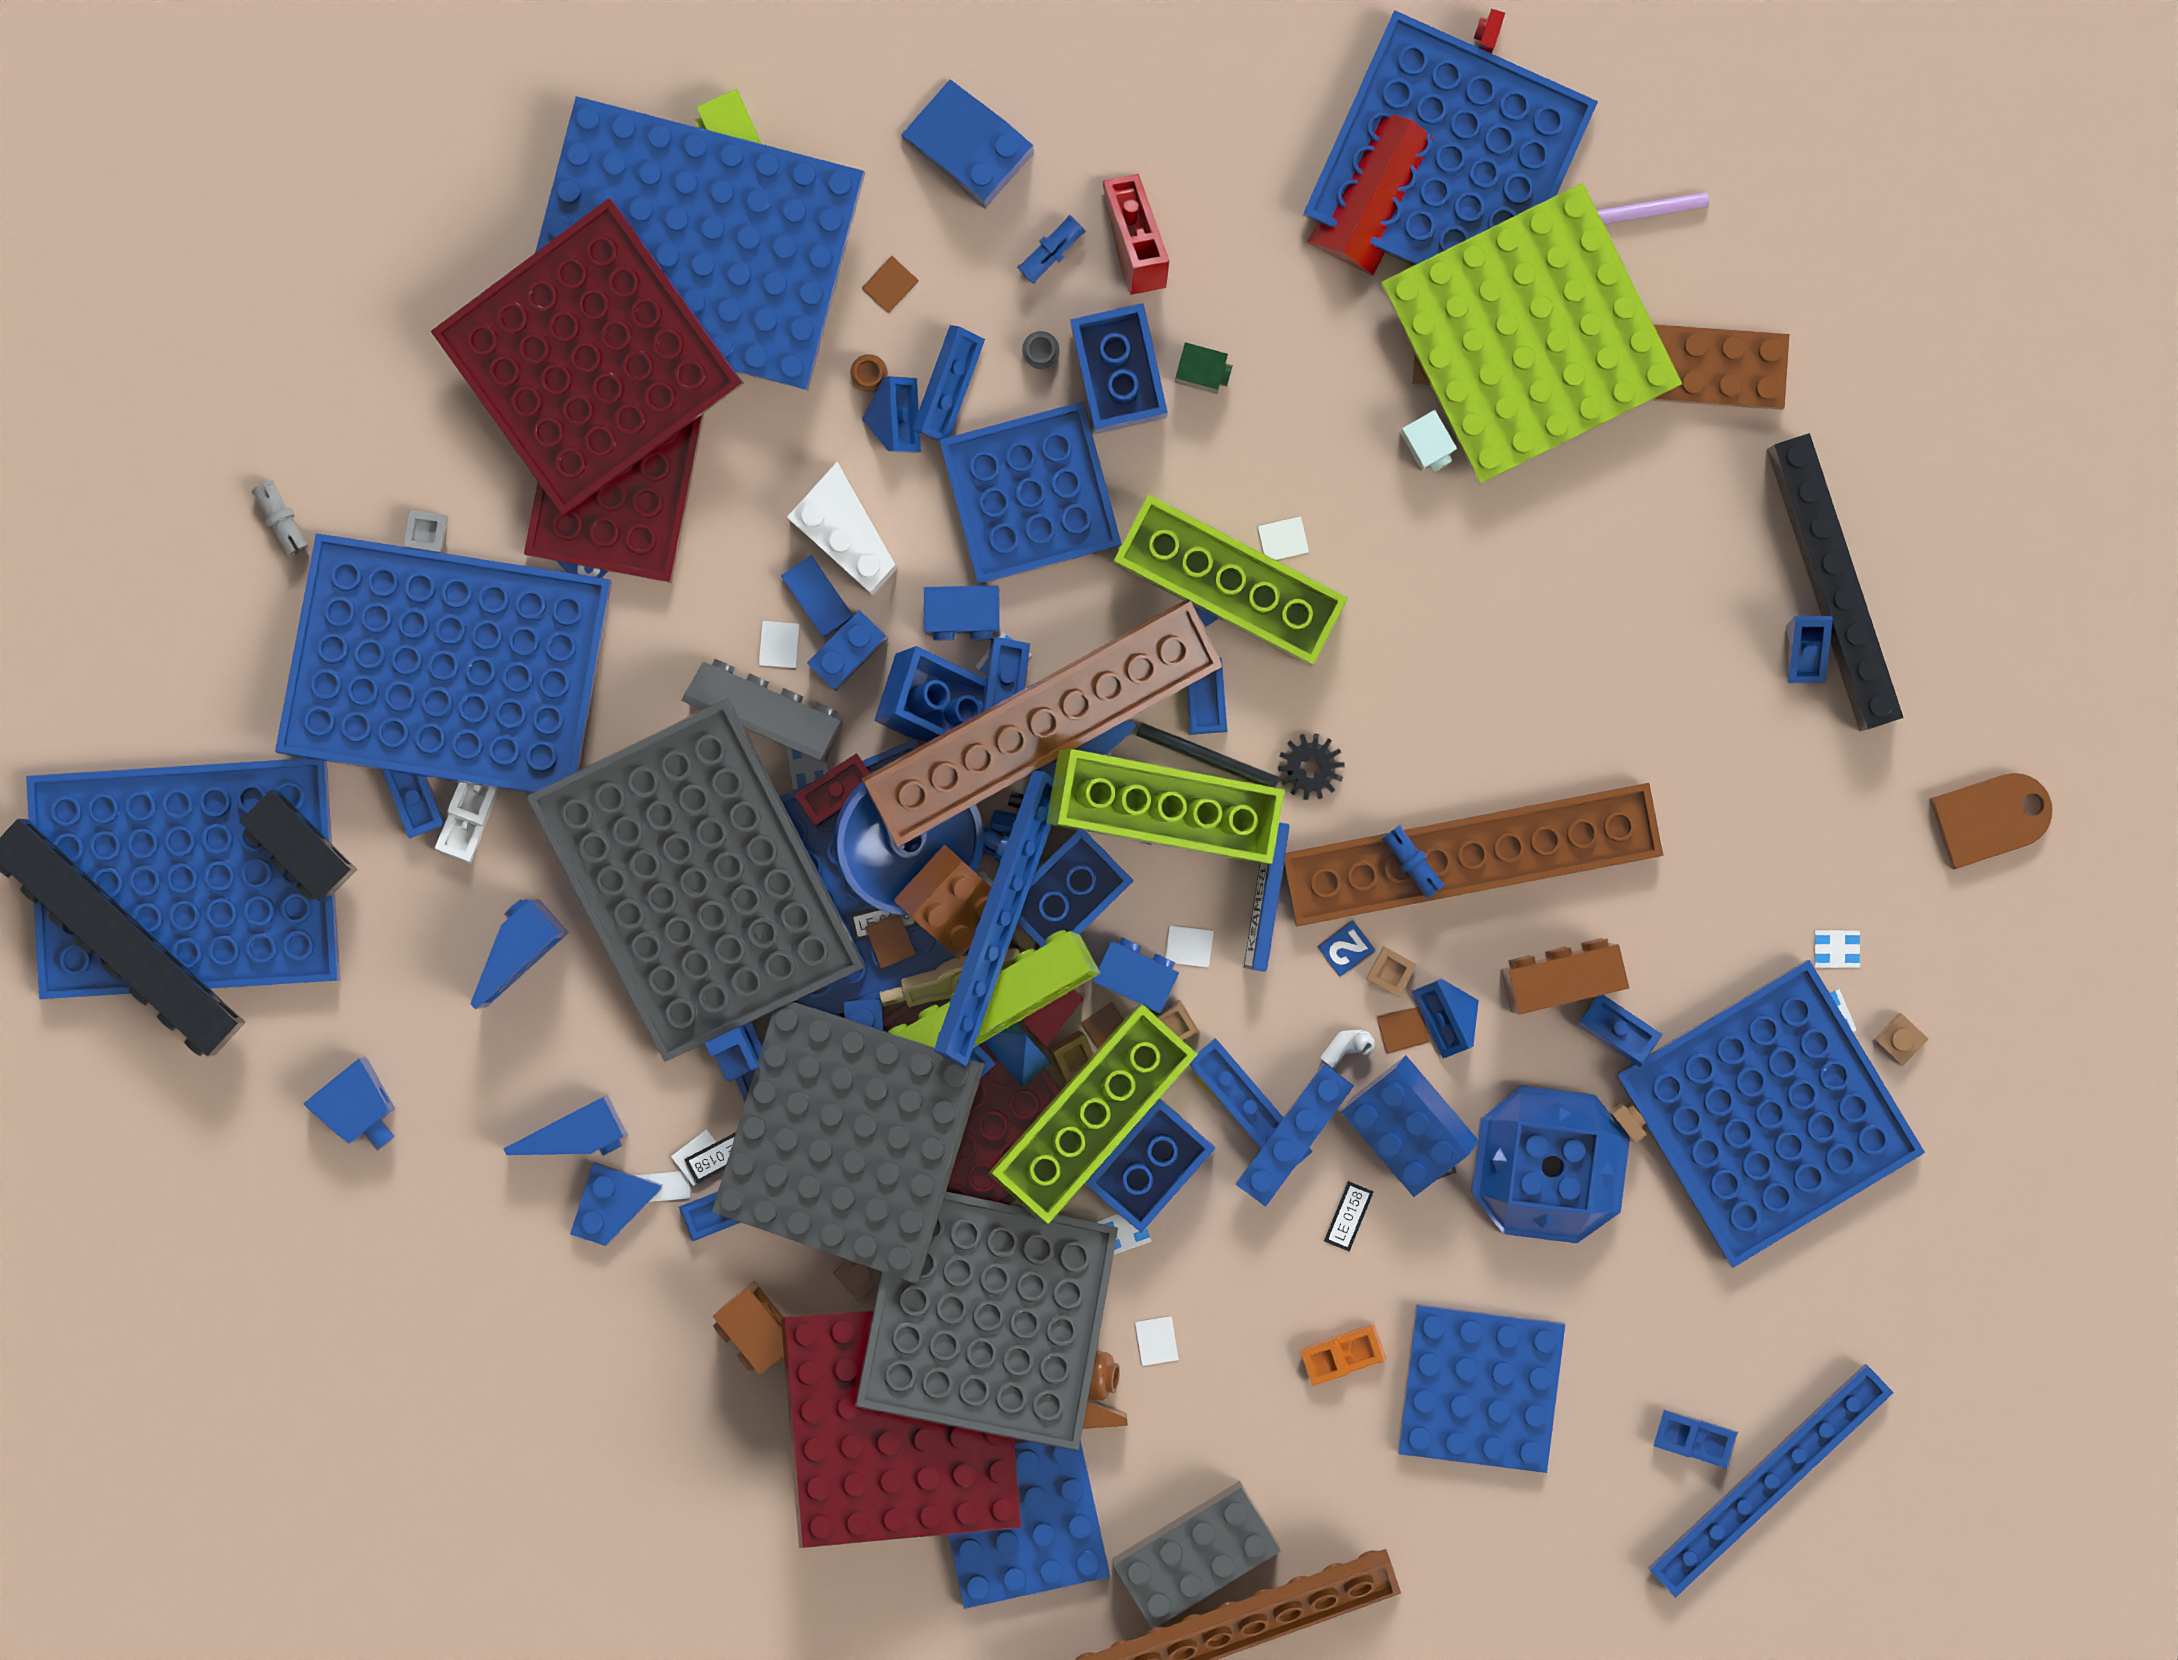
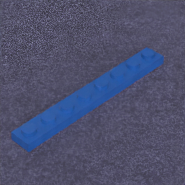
M1033 771L1028 786L1025 789L1024 797L1016 820L1013 823L1004 854L1001 857L998 871L988 893L987 902L979 924L976 927L975 935L963 964L955 992L950 1000V1006L944 1023L938 1034L934 1052L956 1065L967 1066L1052 826L1046 824L1054 779L1045 772Z
M1864 1364L1651 1564L1648 1569L1676 1598L1894 1392L1867 1364Z

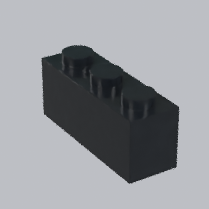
M270 790L239 821L246 828L243 835L255 847L260 848L263 845L273 855L269 859L270 862L284 875L290 872L299 881L296 888L310 901H313L315 898L318 901H327L358 870L278 790Z

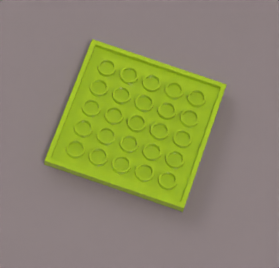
M1584 183L1566 190L1381 282V286L1479 485L1682 385Z

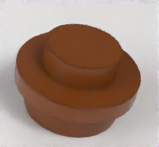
M865 354L853 362L850 376L858 389L865 392H873L878 390L884 377L888 376L886 364L881 358L876 355Z

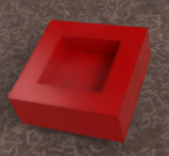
M1491 8L1487 19L1480 17L1473 38L1480 41L1478 48L1489 53L1493 52L1505 12Z

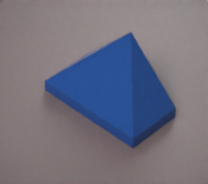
M884 377L862 417V420L888 452H921L920 433L912 430L919 411L917 378Z
M1443 979L1411 991L1443 1059L1474 1046L1479 1000Z
M1018 1023L984 1041L1022 1087L1051 1063Z

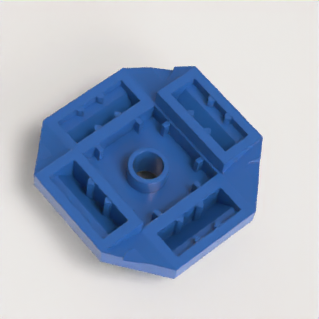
M1519 1085L1506 1098L1480 1118L1477 1137L1479 1141L1476 1145L1471 1194L1502 1234L1579 1243L1621 1213L1630 1137L1596 1095ZM1548 1156H1557L1561 1164L1559 1171L1555 1175L1546 1176L1541 1167L1543 1160Z

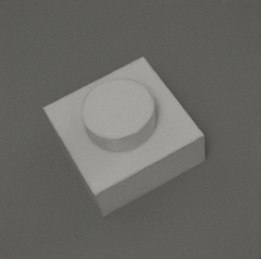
M409 510L403 547L443 553L448 516Z

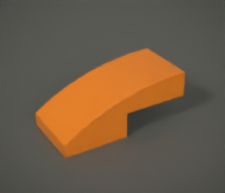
M1375 1324L1349 1331L1300 1350L1312 1386L1346 1376L1349 1372L1384 1362L1387 1359Z

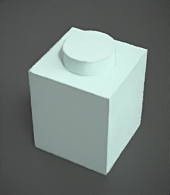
M1435 410L1407 425L1400 431L1403 440L1421 471L1431 467L1432 471L1435 472L1453 461L1450 455L1457 448Z

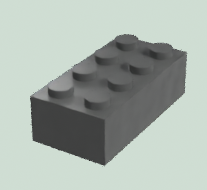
M1238 1481L1113 1558V1566L1149 1626L1153 1629L1281 1552L1277 1540L1241 1481Z

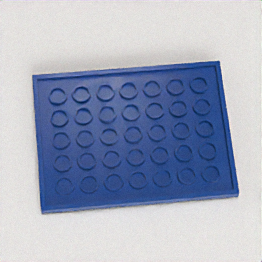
M576 96L535 253L605 200L612 198L736 372L808 391L865 172L860 169Z
M316 533L275 752L283 755L525 793H533L578 771L610 596L611 580Z
M301 758L26 776L29 821L210 989L340 980L335 893L327 901H318L316 898L313 901L308 900L296 888L299 881L290 872L286 875L281 873L269 860L273 855L263 845L260 848L255 847L243 835L246 828L239 822L270 790H278L332 843L327 761ZM40 901L34 903L39 999L131 994L129 992L132 988L130 984L122 977L119 980L112 977L102 967L105 961L95 952L89 954L74 941L77 935L67 926L63 929L56 925L47 916L50 910Z

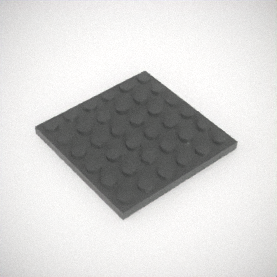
M795 1001L774 1010L758 1059L760 1067L755 1069L712 1212L910 1282H918L985 1064L969 1059L967 1066L956 1065L934 1052L935 1047Z
M946 1192L919 1281L910 1282L888 1273L880 1272L855 1407L1078 1451L1118 1227L1056 1215L1049 1224H1042L1026 1208Z

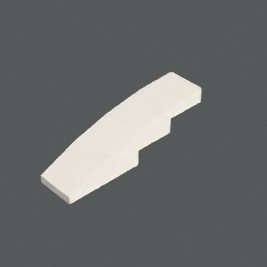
M458 783L447 810L448 817L435 846L436 852L469 864L472 863L499 788Z

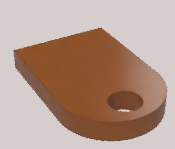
M2011 773L2000 775L1930 798L1953 869L2033 844L2045 834L2052 819V802L2047 790L2039 781L2025 774ZM2028 794L2037 796L2041 803L2039 812L2033 816L2026 814L2022 809V801Z

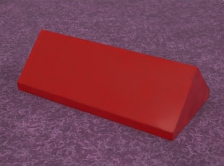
M1391 114L1390 118H1381L1374 132L1380 138L1378 141L1371 138L1368 146L1375 148L1373 151L1367 150L1364 152L1358 164V167L1363 172L1360 174L1355 171L1351 180H1358L1357 184H1350L1346 187L1342 195L1346 205L1343 207L1338 203L1331 217L1338 220L1335 227L1317 222L1307 243L1371 276L1374 275L1385 252H1382L1370 242L1373 236L1381 239L1387 228L1386 225L1381 224V221H1389L1393 217L1397 209L1393 199L1395 197L1399 202L1402 200L1406 191H1399L1398 189L1411 183L1412 172L1410 167L1412 165L1416 171L1418 170L1424 156L1416 157V155L1423 152L1428 145V133L1411 119Z

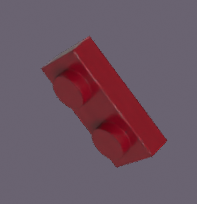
M855 753L794 795L813 824L817 826L841 810L852 791L862 783L861 779L871 773L859 755Z

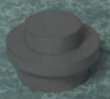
M1037 331L1030 334L1025 339L1022 347L1025 361L1037 369H1045L1052 366L1058 359L1060 351L1056 338L1045 331Z

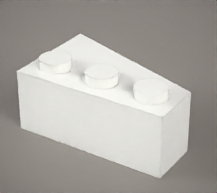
M836 462L787 518L873 596L896 571L897 567L840 465Z

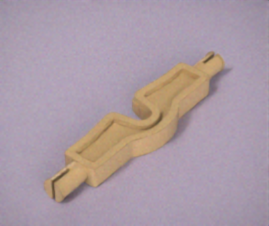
M1017 948L1007 951L1002 970L1015 963L1014 957L1020 954ZM967 956L951 959L940 965L936 970L901 979V987L883 992L880 991L883 1007L906 1001L907 1005L912 1007L927 1002L949 999L950 995L955 992L957 981L960 978Z

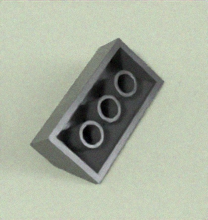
M714 659L712 665L702 662L681 701L703 710L729 697L745 729L826 763L843 723L835 718L838 711L820 703H817L815 709L801 704L803 696L785 688L782 689L781 694L767 689L768 681L750 673L746 680L733 674L734 666Z

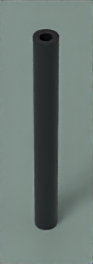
M1141 722L1136 736L1258 785L1276 788L1279 776Z

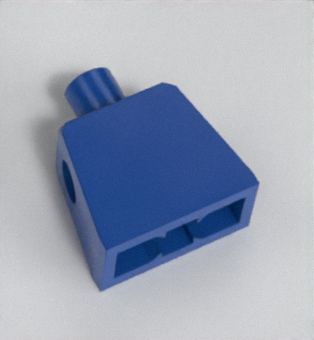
M366 1057L358 1058L303 1103L348 1144L357 1141L365 1135L378 1151L395 1138L382 1121L395 1110V1107Z

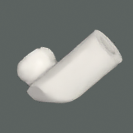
M1362 1029L1340 1031L1321 1055L1320 1059L1335 1069L1345 1054H1370L1375 1048V1040L1369 1032Z

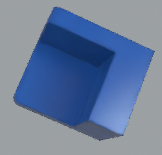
M743 1026L705 1043L710 1056L715 1055L727 1081L734 1080L760 1067L758 1057Z

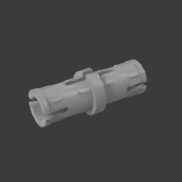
M273 480L262 483L269 498L266 497L259 485L256 486L251 492L267 517L265 521L269 529L273 528L285 550L286 556L290 557L297 554L291 539L294 540L300 551L306 549L308 543L305 542L292 519L295 515L291 508H286Z

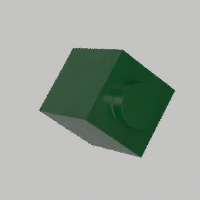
M1185 342L1174 383L1218 394L1220 385L1227 387L1233 365L1226 364L1227 353Z

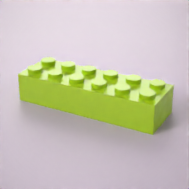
M1149 494L1113 561L1114 565L1183 601L1190 600L1193 606L1310 667L1314 665L1348 600V597Z
M1061 749L1058 752L1046 824L1253 863L1272 864L1285 790L1075 749Z
M1143 1004L1136 1006L990 1170L988 1175L1042 1224H1049L1198 1054Z

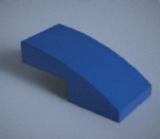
M1664 1410L1653 1446L1727 1469L1738 1431Z

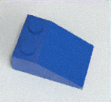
M951 79L901 134L904 139L985 209L1034 154L1032 143L1003 118Z
M914 646L895 654L874 721L904 736L929 742L981 713L986 679L918 646Z
M520 899L504 913L508 919L500 926L470 1004L474 1009L488 1007L569 933L540 899H525L524 901Z

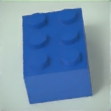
M1144 303L1070 319L1094 433L1099 434L1166 419L1168 410Z
M1078 830L1035 872L1017 923L1042 948L1047 945L1045 940L1058 931L1065 930L1066 932L1072 931L1080 934L1134 880L1086 831Z
M1407 1055L1353 1096L1341 1111L1413 1197L1417 1196L1465 1159L1479 1141Z
M1159 1098L1089 1177L1085 1184L1142 1233L1216 1147L1164 1100Z

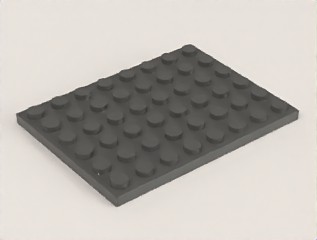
M729 697L527 796L535 815L664 1062L864 968L865 963Z

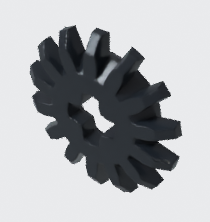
M1314 733L1312 743H1307L1305 735L1302 734L1299 735L1300 746L1297 747L1291 740L1287 743L1293 750L1290 755L1284 752L1280 753L1279 757L1288 760L1287 765L1278 766V772H1288V777L1281 780L1283 785L1290 781L1294 783L1295 786L1290 791L1292 795H1295L1299 788L1303 789L1304 800H1309L1310 791H1315L1317 798L1322 799V788L1326 787L1333 793L1335 788L1330 784V781L1335 779L1341 782L1343 779L1342 776L1335 773V768H1345V763L1334 761V757L1342 752L1339 748L1333 752L1328 750L1332 743V740L1327 738L1323 745L1318 744L1319 734ZM1309 756H1315L1316 763L1322 765L1321 772H1315L1312 778L1307 777L1306 770L1300 767L1301 762L1309 760Z

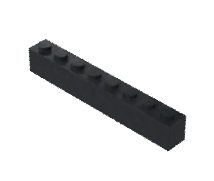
M1808 433L1774 444L1767 449L1821 616H1832L1833 618L1830 643L1859 731L1869 730L1902 719L1904 717L1811 435Z
M17 819L0 837V873L8 878L11 875L22 884L19 888L20 891L34 903L40 901L50 910L47 916L56 925L63 929L67 926L77 935L74 941L89 954L95 952L105 961L102 967L117 980L122 977L132 986L129 992L134 998L144 1005L150 1003L159 1011L157 1015L159 1021L172 1031L177 1028L186 1037L184 1043L191 1051L198 1056L203 1054L207 1057L216 1055L246 1023L28 819Z

